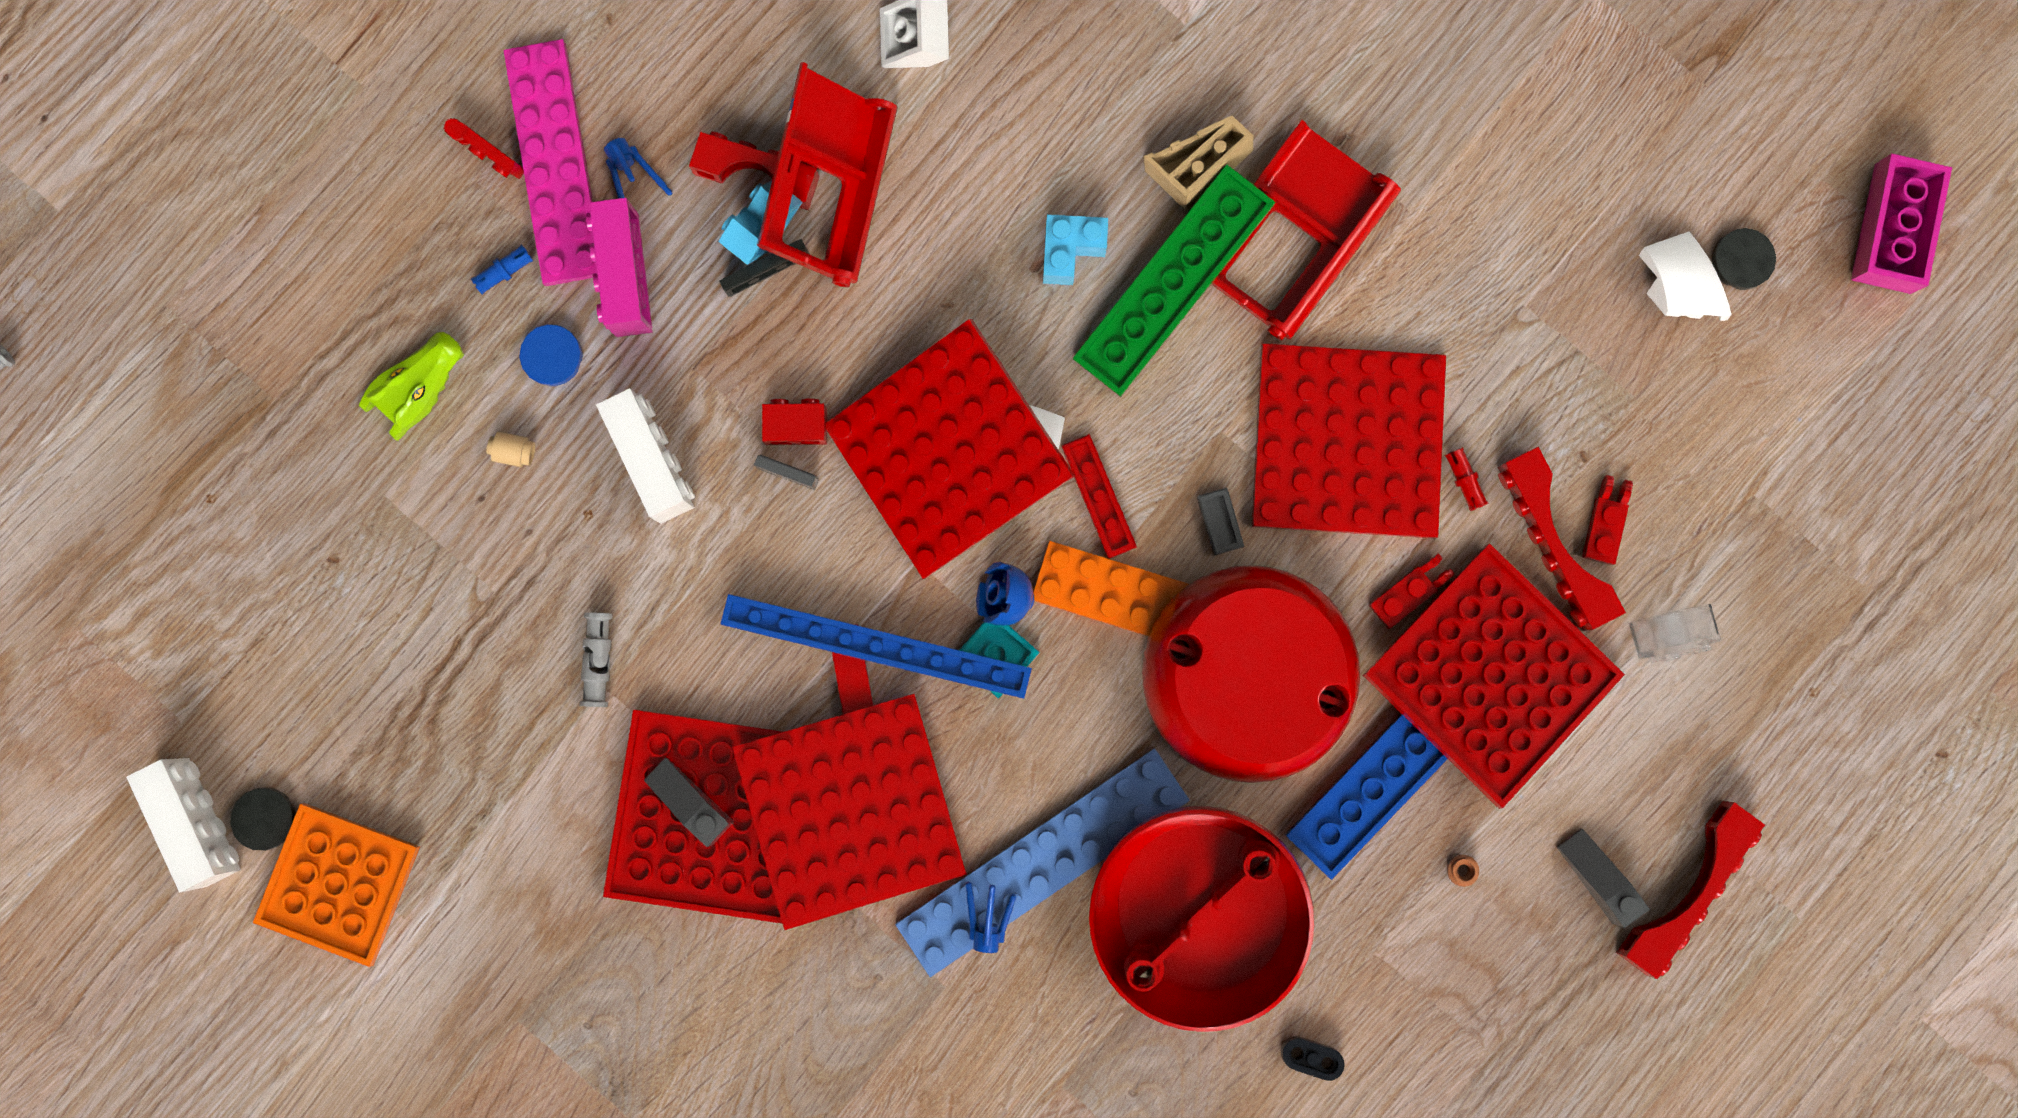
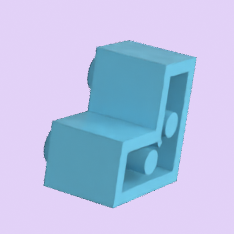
M772 180L764 185L759 183L749 196L752 201L748 208L744 207L737 216L732 214L721 228L724 233L718 242L747 265L768 252L759 248L757 242ZM793 194L784 231L803 203Z
M1047 214L1043 284L1073 285L1075 256L1105 257L1108 218Z

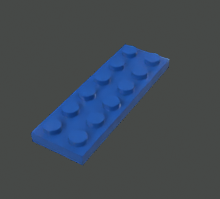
M1400 714L1288 830L1285 836L1332 880L1441 767L1447 758L1412 723Z

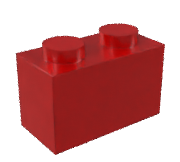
M771 399L770 404H762V441L765 445H827V407L824 403H820L819 399H801V404H789L787 399Z

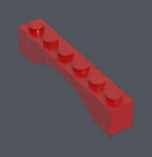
M1539 446L1498 466L1500 471L1498 473L1499 480L1506 490H1510L1514 498L1513 507L1520 517H1524L1528 524L1527 533L1531 541L1535 545H1539L1543 553L1541 556L1542 562L1549 572H1553L1558 582L1556 583L1557 591L1570 604L1572 608L1570 614L1576 626L1582 627L1583 631L1594 630L1625 614L1626 612L1612 585L1597 579L1584 570L1569 555L1561 543L1553 524L1550 509V487L1553 473Z
M1722 801L1705 825L1706 844L1704 860L1699 876L1690 892L1666 915L1650 923L1633 927L1616 953L1649 977L1658 979L1659 976H1664L1672 966L1671 959L1678 950H1682L1690 940L1689 934L1695 925L1702 923L1708 915L1707 908L1713 899L1719 898L1725 891L1727 879L1742 867L1744 863L1743 857L1748 849L1753 848L1762 837L1761 831L1765 824L1735 802Z

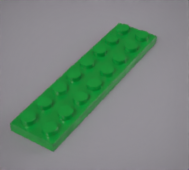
M1226 165L1076 353L1073 360L1119 397H1122L1272 209L1275 201L1229 165Z

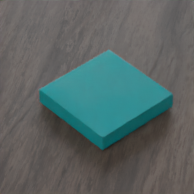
M985 622L959 650L1028 667L1040 653L1011 626L993 625ZM990 691L998 699L1003 695L1001 693Z

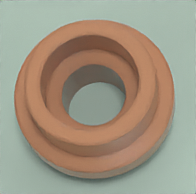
M1457 855L1448 863L1447 874L1454 884L1466 887L1472 885L1478 879L1479 866L1472 857ZM1464 864L1467 867V873L1464 876H1460L1457 870L1460 865Z

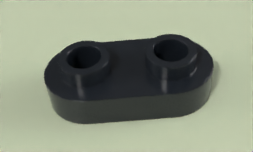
M1294 1036L1288 1038L1281 1047L1282 1060L1289 1068L1326 1081L1337 1079L1344 1071L1345 1064L1342 1055L1330 1046ZM1300 1047L1302 1049L1301 1055L1296 1058L1292 1057V1049ZM1330 1057L1332 1059L1331 1065L1326 1068L1322 1067L1321 1062L1323 1058Z

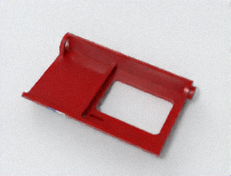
M801 62L757 246L832 278V283L837 286L848 288L851 283L854 284L858 281L898 107L888 100L879 98L866 99L807 68V63ZM801 161L839 178L842 182L829 243L823 260L785 244L782 239Z
M1303 120L1300 121L1253 184L1274 200L1275 205L1211 284L1269 326L1267 331L1281 341L1284 338L1292 339L1401 192V188L1392 179L1382 173L1372 174L1310 129ZM1277 212L1320 243V250L1277 308L1268 310L1228 281L1226 273L1269 215Z

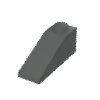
M667 757L644 780L679 821L706 847L713 845L735 822Z
M1580 829L1557 846L1559 852L1612 924L1626 928L1650 910L1633 885L1583 829Z

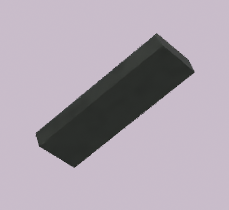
M802 239L789 244L791 247L808 253ZM772 253L719 280L727 296L732 297L796 263Z

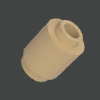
M498 431L495 437L490 436L488 440L487 454L491 455L492 462L516 467H523V465L531 466L535 454V442L529 441L528 437Z

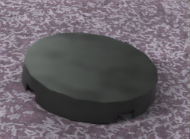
M1742 228L1733 230L1718 241L1711 260L1722 283L1735 287L1738 290L1753 289L1769 279L1775 270L1776 254L1774 246L1765 235L1757 230Z
M257 788L246 792L236 801L231 811L230 825L234 837L243 846L252 850L266 851L276 848L286 840L296 815L295 808L291 805L285 793L274 788Z

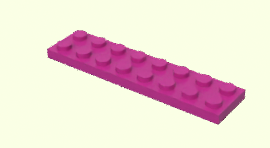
M561 39L505 49L503 51L542 284L544 286H551L593 278V274L597 273L596 262H592L589 249L590 243H594L593 232H589L586 223V213H590L589 202H593L566 43Z

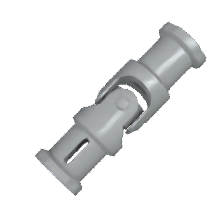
M584 613V618L587 619L586 638L583 639V650L585 652L582 658L581 680L584 681L583 700L580 701L579 706L608 707V702L605 701L606 682L610 678V657L608 652L611 648V640L608 639L609 620L613 618V614ZM602 667L601 671H599L598 673H594L590 670V668Z

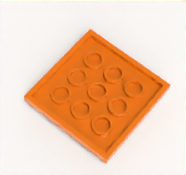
M301 803L253 923L362 965L374 966L420 846L306 803Z

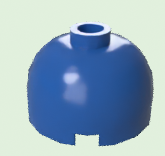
M1003 562L993 563L985 571V574H989L986 583L980 582L976 597L977 613L980 616H984L985 619L982 621L993 625L1006 626L1018 623L1034 604L1032 583L1021 569Z

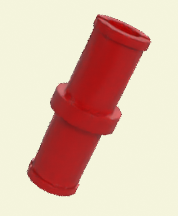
M1462 447L1446 454L1445 457L1456 478L1454 483L1456 487L1460 486L1469 510L1473 511L1478 507L1481 508L1489 504L1477 481L1479 475L1477 471L1473 472L1464 448Z

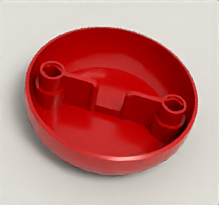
M1257 565L1234 566L1200 577L1183 588L1164 607L1155 621L1147 640L1142 667L1143 691L1148 710L1161 736L1188 763L1203 772L1221 779L1246 783L1269 782L1289 777L1313 765L1328 753L1340 739L1353 715L1359 694V655L1351 629L1342 613L1331 599L1305 579L1284 570ZM1180 640L1183 642L1184 646L1176 644L1174 642ZM1171 650L1185 655L1176 658L1173 656ZM1326 690L1330 696L1322 694V692ZM1319 701H1323L1329 704H1327L1324 707H1321Z
M1185 806L1154 815L1135 826L1118 841L1102 863L1095 879L1090 899L1089 925L1093 949L1099 965L1110 984L1123 999L1139 1012L1157 1022L1181 1030L1196 1032L1227 1030L1250 1023L1265 1015L1277 1006L1293 989L1303 973L1313 944L1315 921L1312 896L1304 872L1294 855L1275 834L1262 824L1241 813L1221 807ZM1269 857L1268 866L1263 870H1256ZM1152 967L1151 976L1140 977L1146 970Z

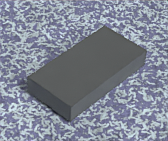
M757 455L754 466L761 471L812 490L816 489L819 481L814 474L763 455Z
M1224 488L1197 496L1213 555L1245 547L1228 489Z

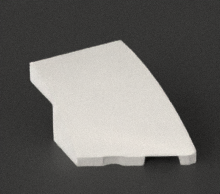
M1690 232L1651 244L1642 249L1639 254L1640 258L1657 276V279L1646 294L1665 316H1687L1700 319L1703 315L1719 316L1721 321L1728 320L1731 316V311L1721 281L1708 256Z

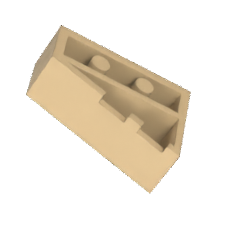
M1229 116L1197 131L1196 135L1181 142L1178 140L1171 143L1170 147L1158 153L1145 155V172L1180 206L1188 211L1197 203L1226 165L1234 169L1253 151L1254 135L1237 119Z

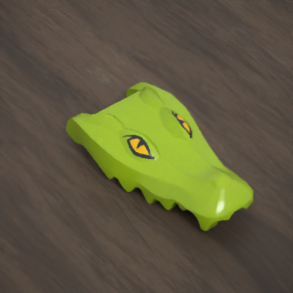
M437 332L420 349L380 374L365 391L359 407L368 412L376 406L394 423L389 434L396 441H399L410 428L425 418L431 412L432 407L438 402V394L445 388L444 385L449 379V371L452 370L458 360L464 357L459 343L449 334Z

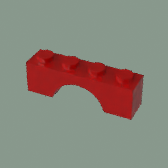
M711 131L710 135L700 132L689 167L694 175L722 184L730 175L743 169L760 170L773 179L779 152L771 149L768 152L757 150L754 144L743 140L735 143L729 141L725 135ZM803 161L799 165L793 195L803 202L799 208L809 211L820 176L817 168Z

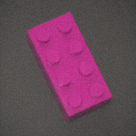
M1892 153L1874 165L1851 277L1852 281L1908 294L1929 286L1952 167Z
M627 198L589 202L590 213H586V223L589 232H593L594 243H590L589 249L592 262H596L597 273L593 274L595 291L600 292L601 304H597L598 320L616 337L653 333L639 214Z

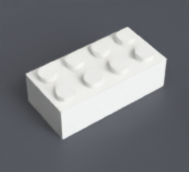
M629 388L596 404L649 517L662 524L695 508L691 501L695 498L693 490L687 481L684 482L683 478H680L678 474L682 468L675 454H671L665 447V444L669 443L668 438L662 427H658L656 422H653L652 417L656 416L649 400H645L642 394L637 395Z
M189 758L161 759L126 777L179 893L208 887L241 870L238 865V853L229 845L225 837V825L221 819L216 817L212 808V797L207 790L203 789L199 780V769Z

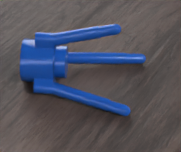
M625 138L614 139L604 147L608 157L605 162L610 169L618 199L625 198L617 169L620 171L624 170L629 181L634 182L635 177L630 169L634 164L633 159L641 165L668 196L672 195L671 189L641 157L636 147L628 145Z
M968 881L966 882V895L970 921L969 939L974 940L973 949L983 953H997L999 943H1004L1005 931L1013 910L1016 895L1012 894L1010 896L999 930H997L998 925L992 923L996 887L993 884L990 885L985 923H979L977 928L972 883Z

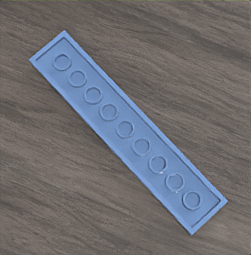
M1153 748L895 925L929 977H932L973 949L974 940L969 939L970 921L966 882L972 883L977 928L979 923H985L989 886L995 885L992 923L998 925L997 930H999L1006 906L1012 894L1016 895V900L1008 924L1104 860L1118 841L1135 826L1154 815L1180 808L1190 800L1156 749Z

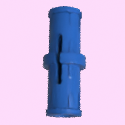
M521 244L502 259L496 258L493 260V265L472 277L471 281L473 284H476L475 287L483 295L487 290L504 279L506 281L510 280L513 273L528 263L533 262V259Z

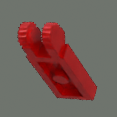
M455 118L447 119L445 124H443L444 132L462 145L471 144L468 150L478 158L484 160L487 156L494 162L491 167L506 178L511 174L520 180L524 174L523 167L470 127Z
M1606 475L1603 478L1599 496L1594 502L1582 558L1608 565L1616 564L1629 505L1627 504L1631 498L1633 481L1623 480L1617 502L1608 500L1614 486V477Z
M1439 553L1422 566L1414 568L1369 604V607L1387 629H1391L1436 593L1438 587L1454 576L1455 573L1451 568L1443 571L1433 582L1424 574L1431 568L1436 567L1443 559Z

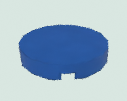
M549 324L537 327L527 334L521 344L519 355L522 369L529 378L542 385L554 387L565 384L576 376L583 357L580 342L570 331L561 326Z

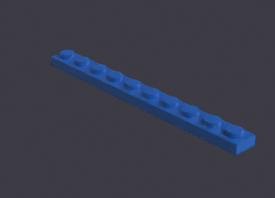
M730 594L727 596L720 623L723 626L1025 699L1032 670L1029 667Z

